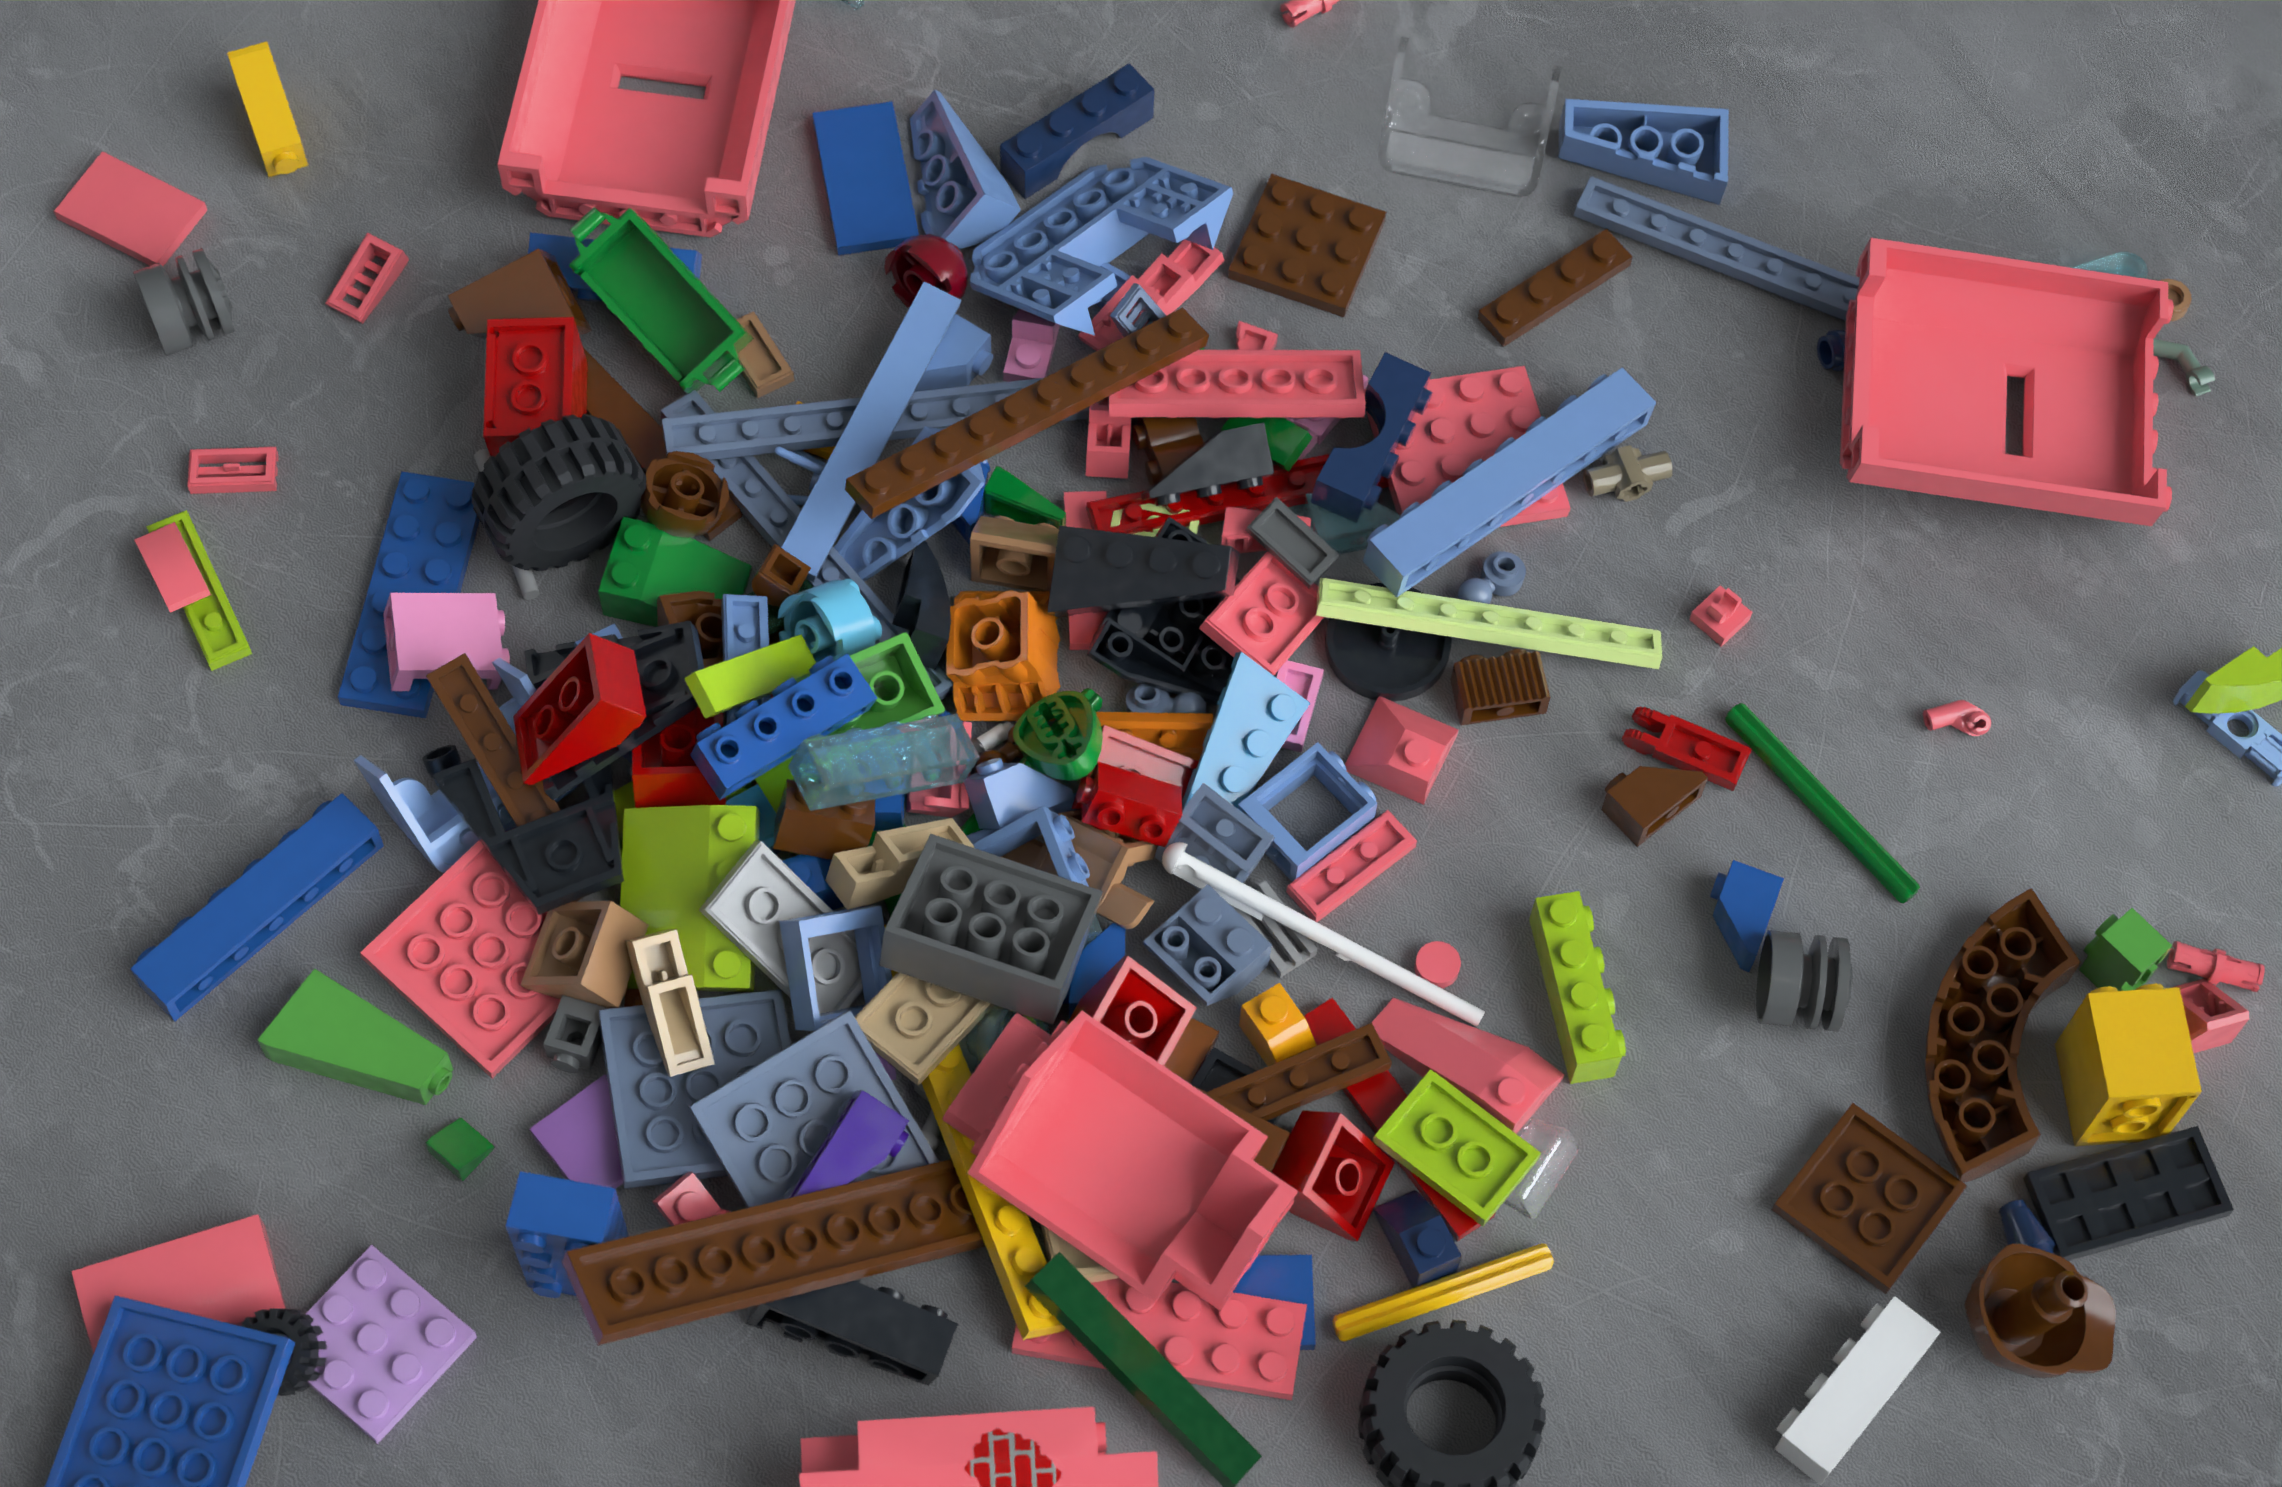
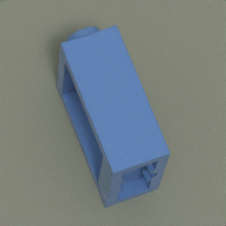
M1317 742L1238 804V809L1275 837L1265 854L1293 882L1375 819L1377 802L1374 793L1365 783L1361 781L1357 783L1348 774L1342 759L1333 751L1327 752ZM1312 776H1315L1352 816L1306 851L1273 817L1269 810Z
M1044 806L973 843L976 849L1001 857L1032 839L1043 835L1058 876L1089 886L1086 880L1090 877L1089 869L1083 858L1075 852L1071 842L1075 834L1070 822L1064 815H1058Z
M861 906L850 910L842 909L779 921L796 1030L815 1031L851 1010L855 1017L892 979L891 969L879 966L885 930L881 906ZM854 930L865 1005L819 1014L808 938Z

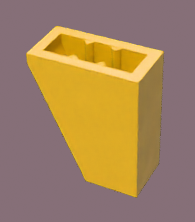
M267 41L228 52L227 55L268 177L289 174L296 169L308 166L302 142Z

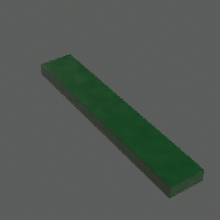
M1060 1252L1025 1285L1061 1324L1223 1487H1235L1262 1457Z

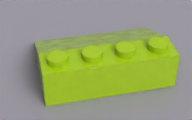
M739 805L624 808L622 845L624 882H621L620 907L649 925L645 935L667 929H677L687 972L693 976L696 991L754 992L755 964L707 919L699 909L753 842L759 841L760 811L756 806ZM633 970L627 989H638Z

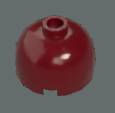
M932 234L911 236L901 242L885 257V273L887 275L892 271L896 281L891 288L907 308H910L923 282L958 299H961L965 294L968 273L962 253L957 246L941 237Z

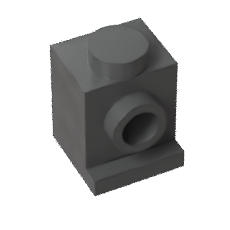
M562 995L543 1043L546 1055L552 1059L551 1064L554 1067L568 1073H577L579 1067L591 1070L602 1042L598 1013L599 1010L606 1009V1007ZM575 1038L584 1040L582 1046L570 1042Z

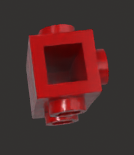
M1099 761L1091 776L1083 777L1078 788L1077 802L1082 803V823L1092 825L1100 830H1109L1132 837L1139 842L1145 841L1166 847L1182 817V790L1180 786Z

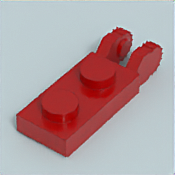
M1645 706L1637 707L1634 710L1632 720L1637 725L1654 733L1662 732L1660 738H1657L1639 730L1626 729L1621 739L1627 747L1643 755L1653 754V758L1681 770L1703 772L1708 777L1707 781L1734 791L1752 750L1750 747L1672 714L1669 717Z

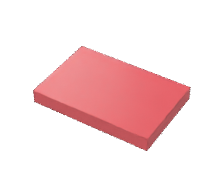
M102 151L57 206L54 213L58 220L149 266L157 263L164 266L207 212L205 202Z
M1267 551L1235 586L1234 596L1225 597L1205 619L1199 629L1231 656L1235 657V654L1241 651L1272 675H1275L1325 617L1316 616L1318 586L1314 583L1310 589L1306 587Z

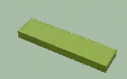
M185 510L146 527L150 533L175 522L211 595L184 606L183 610L211 671L251 655L252 651L188 511Z
M801 634L695 671L684 679L706 719L771 695V692L785 681L810 673L809 669L816 664V661Z

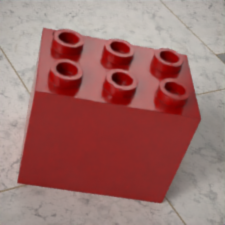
M574 317L487 319L483 438L490 456L495 457L499 453V448L507 441H514L520 437L519 434L529 428L533 430L540 427L542 422L551 419L559 421L562 420L563 416L575 415L581 418L583 414H587L588 362Z

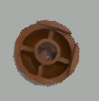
M669 452L664 459H659L658 461L657 458L654 459L645 474L647 478L644 494L641 495L642 511L648 522L672 536L683 538L700 536L714 527L722 515L729 499L726 479L723 477L721 481L719 476L713 472L715 465L701 456L689 452Z

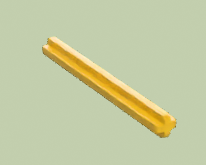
M1541 1243L1337 1314L1333 1317L1332 1321L1334 1331L1338 1339L1345 1342L1550 1270L1554 1264L1551 1251L1546 1244Z

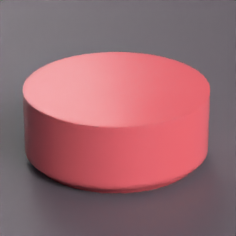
M1441 941L1425 944L1417 953L1414 966L1417 976L1440 988H1446L1457 979L1461 967V959L1457 950L1450 944Z

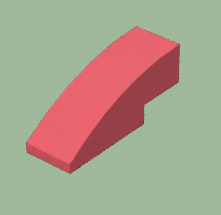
M1108 397L1089 406L1086 476L1128 479L1131 418L1109 417Z

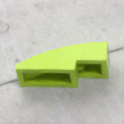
M2255 646L2251 647L2207 677L2185 707L2194 713H2237L2262 708L2282 700V647L2268 657L2262 654Z

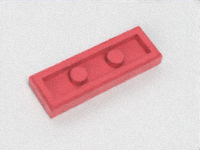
M1387 810L1287 886L1286 893L1310 919L1319 922L1416 847L1417 840Z

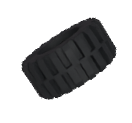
M583 414L581 418L575 415L563 416L562 420L559 421L551 419L542 422L540 427L533 430L529 428L519 434L520 437L514 441H507L499 448V453L495 457L490 456L484 463V469L482 472H478L472 490L473 509L500 558L519 569L528 571L532 568L536 571H546L548 567L561 568L568 566V562L574 560L581 561L589 557V554L597 549L602 550L610 544L609 541L617 536L623 517L637 519L639 516L641 495L645 492L647 478L620 430L613 423L593 415Z
M1452 1320L1450 1328L1441 1329L1439 1321L1424 1323L1422 1332L1416 1334L1413 1329H1409L1399 1335L1395 1346L1390 1344L1386 1346L1379 1354L1377 1364L1372 1366L1367 1377L1359 1407L1360 1418L1358 1422L1359 1438L1364 1439L1365 1442L1363 1449L1368 1464H1376L1378 1467L1376 1477L1385 1487L1391 1483L1396 1487H1515L1519 1479L1524 1478L1542 1440L1541 1433L1545 1425L1546 1410L1541 1407V1402L1544 1398L1541 1382L1532 1381L1531 1377L1534 1368L1527 1357L1518 1360L1514 1356L1517 1348L1515 1344L1507 1338H1504L1501 1343L1496 1342L1491 1338L1493 1329L1480 1325L1478 1332L1466 1330V1321ZM1437 1380H1453L1471 1386L1487 1400L1495 1415L1496 1427L1492 1439L1483 1449L1465 1455H1449L1430 1448L1415 1435L1407 1420V1404L1413 1392L1420 1386Z

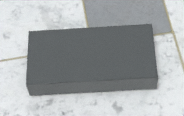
M1277 497L1246 529L1257 542L1309 589L1340 556Z

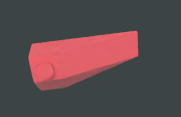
M1393 998L1372 1022L1387 1051L1421 1077H1424L1432 1069L1516 1134L1565 1076V1074L1527 1046Z

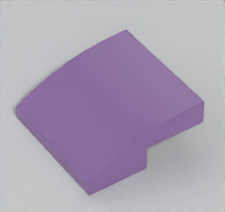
M604 1074L531 1127L530 1132L537 1143L558 1166L566 1180L616 1189L623 1184L608 1080Z

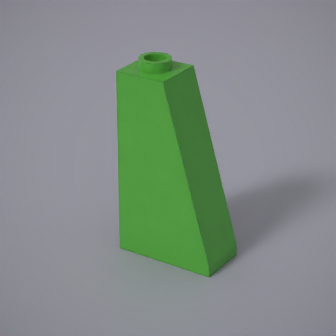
M315 968L257 1040L265 1057L273 1062L426 1105L434 1094L436 1096L440 1095L449 1085L453 1075V1066L446 1051Z

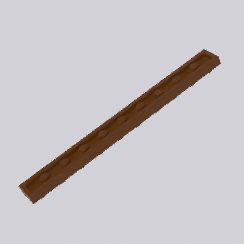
M1182 307L846 478L845 491L872 519L1205 347L1209 334Z

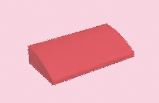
M259 1214L71 1271L93 1353L115 1295L238 1326H243L242 1322L247 1317H256L255 1312L270 1310V1308L286 1309L266 1228Z

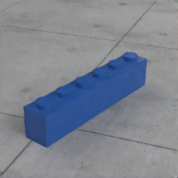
M343 793L332 801L329 800L322 803L314 811L310 820L298 830L293 829L287 832L280 839L277 847L264 858L252 861L245 868L242 876L228 888L223 887L217 890L210 897L204 908L193 917L190 916L181 920L174 927L172 934L158 946L146 949L138 957L136 964L130 968L139 986L175 1022L384 846L378 828Z

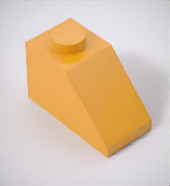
M1281 983L1274 985L1241 1006L1239 1026L1267 1066L1317 1046L1305 1017Z

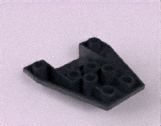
M1171 517L1166 519L1155 535L1158 538L1207 543L1205 539ZM1237 577L1235 586L1240 582V580ZM1225 597L1179 603L1170 602L1155 604L1154 606L1130 607L1108 611L1093 635L1087 656L1123 679L1176 694L1196 693L1205 702L1217 705L1221 692L1226 687L1230 677L1234 657L1201 631L1199 627Z

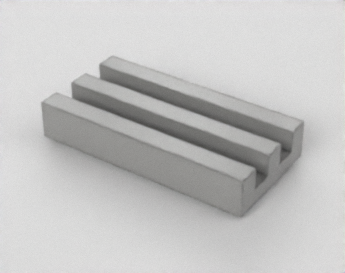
M1266 880L1258 885L1257 891L1283 904ZM1232 906L1264 938H1266L1246 912ZM1264 915L1261 922L1290 959L1284 962L1273 946L1271 947L1269 964L1280 978L1317 955L1318 949L1311 939L1283 925L1302 950L1299 953L1275 920Z

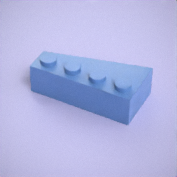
M1565 99L1559 120L1558 158L1720 205L1728 184V109Z

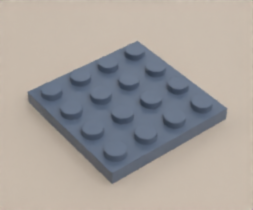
M781 989L698 999L715 1064L672 1077L668 1076L644 1005L599 1010L600 1034L624 1189L674 1183L688 1171L693 1172L698 1179L728 1176L688 1106L791 1045Z
M851 1010L846 1011L688 1106L747 1208L788 1198L850 1098L858 1090L865 1091L910 1120L904 1129L909 1136L902 1149L894 1158L888 1154L885 1161L849 1183L939 1162Z

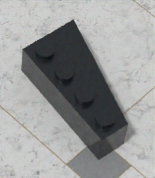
M861 1279L755 1305L747 1320V1325L759 1329L763 1328L765 1321L779 1325L784 1330V1337L801 1343L803 1339L814 1340L818 1338L824 1340V1345L829 1349L830 1353L845 1358H858L860 1353L868 1355L867 1362L870 1366L928 1386L940 1374L958 1323L947 1319L948 1314L937 1307L922 1305L921 1308L903 1301L904 1296L898 1291L887 1287H878L876 1290L860 1283Z

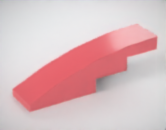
M1184 239L1169 257L1161 253L1139 279L1132 275L1091 320L1095 336L1080 332L1078 335L1079 339L1095 351H1098L1124 338L1111 319L1110 314L1134 283L1140 284L1166 316L1173 313L1225 261L1222 252L1215 247L1212 250ZM1141 311L1139 315L1136 317V319L1133 321V325L1140 317V315L1143 313V311Z

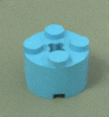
M852 579L832 580L787 597L779 608L778 619L784 617L785 629L779 632L780 642L802 634L816 663L828 656H832L834 660H837L847 653L849 656L874 646L875 641L879 640L882 636L880 621L872 615L867 602L860 594L858 585Z

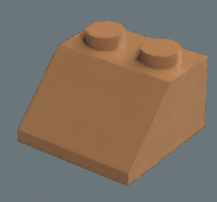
M980 516L970 537L971 581L1027 591H1050L1059 529L1046 523L1032 525L1015 522L1013 519L1005 516H995L993 518Z
M612 901L570 902L547 912L521 986L557 999H561L562 995L606 1008H619L622 998L627 991L628 981L633 970L625 941L645 936L649 925Z

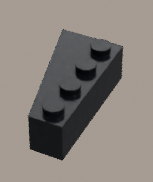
M1059 526L1047 613L1059 618L1073 616L1074 614L1099 613L1114 609L1139 608L1170 602L1179 603L1234 596L1240 552L1232 546Z

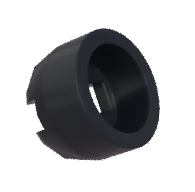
M455 745L437 748L422 758L427 772L433 779L432 774L462 763Z

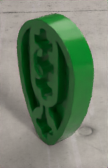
M1062 691L1051 694L1029 707L1018 719L1013 730V739L1025 759L1037 771L1055 779L1073 781L1085 777L1095 768L1102 750L1103 733L1100 720L1087 697L1078 691ZM1053 718L1057 720L1064 732L1058 738H1056L1047 723Z

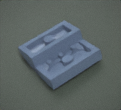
M1202 783L1182 810V817L1166 847L1158 846L1155 857L1162 862L1163 852L1169 845L1183 842L1188 844L1185 853L1244 883L1275 837L1208 785ZM1191 884V885H1192L1194 888H1196L1198 891H1201V890H1202V889L1198 888L1197 886Z

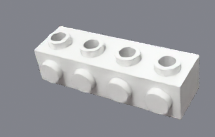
M1895 1296L1885 1309L1878 1303L1872 1308L1860 1324L1866 1330L1865 1334L1857 1343L1851 1338L1844 1343L1832 1359L1839 1365L1829 1378L1821 1372L1804 1394L1811 1400L1801 1413L1793 1407L1776 1429L1783 1436L1774 1449L1820 1486L1940 1334L1938 1329Z

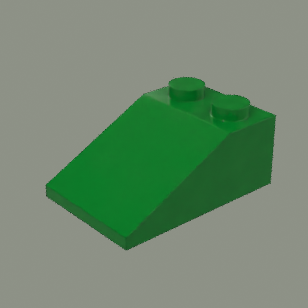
M623 517L598 589L602 612L604 616L657 627V599L660 595L694 591L715 593L714 598L722 599L723 594L744 595L752 572V565L693 538L672 536L659 530L650 522Z

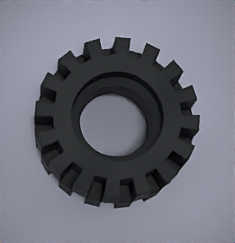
M270 1308V1310H260L255 1312L256 1317H247L242 1322L246 1328L274 1335L281 1333L295 1342L292 1360L286 1368L277 1396L294 1395L295 1391H304L310 1386L307 1381H316L320 1376V1373L315 1371L316 1366H324L326 1358L318 1357L319 1350L327 1349L326 1341H318L317 1336L323 1334L321 1327L311 1326L314 1319L309 1315L300 1314L301 1311L295 1309Z

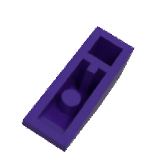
M855 1091L788 1198L845 1185L885 1161L888 1154L894 1158L902 1149L909 1136L904 1129L910 1120L865 1091Z

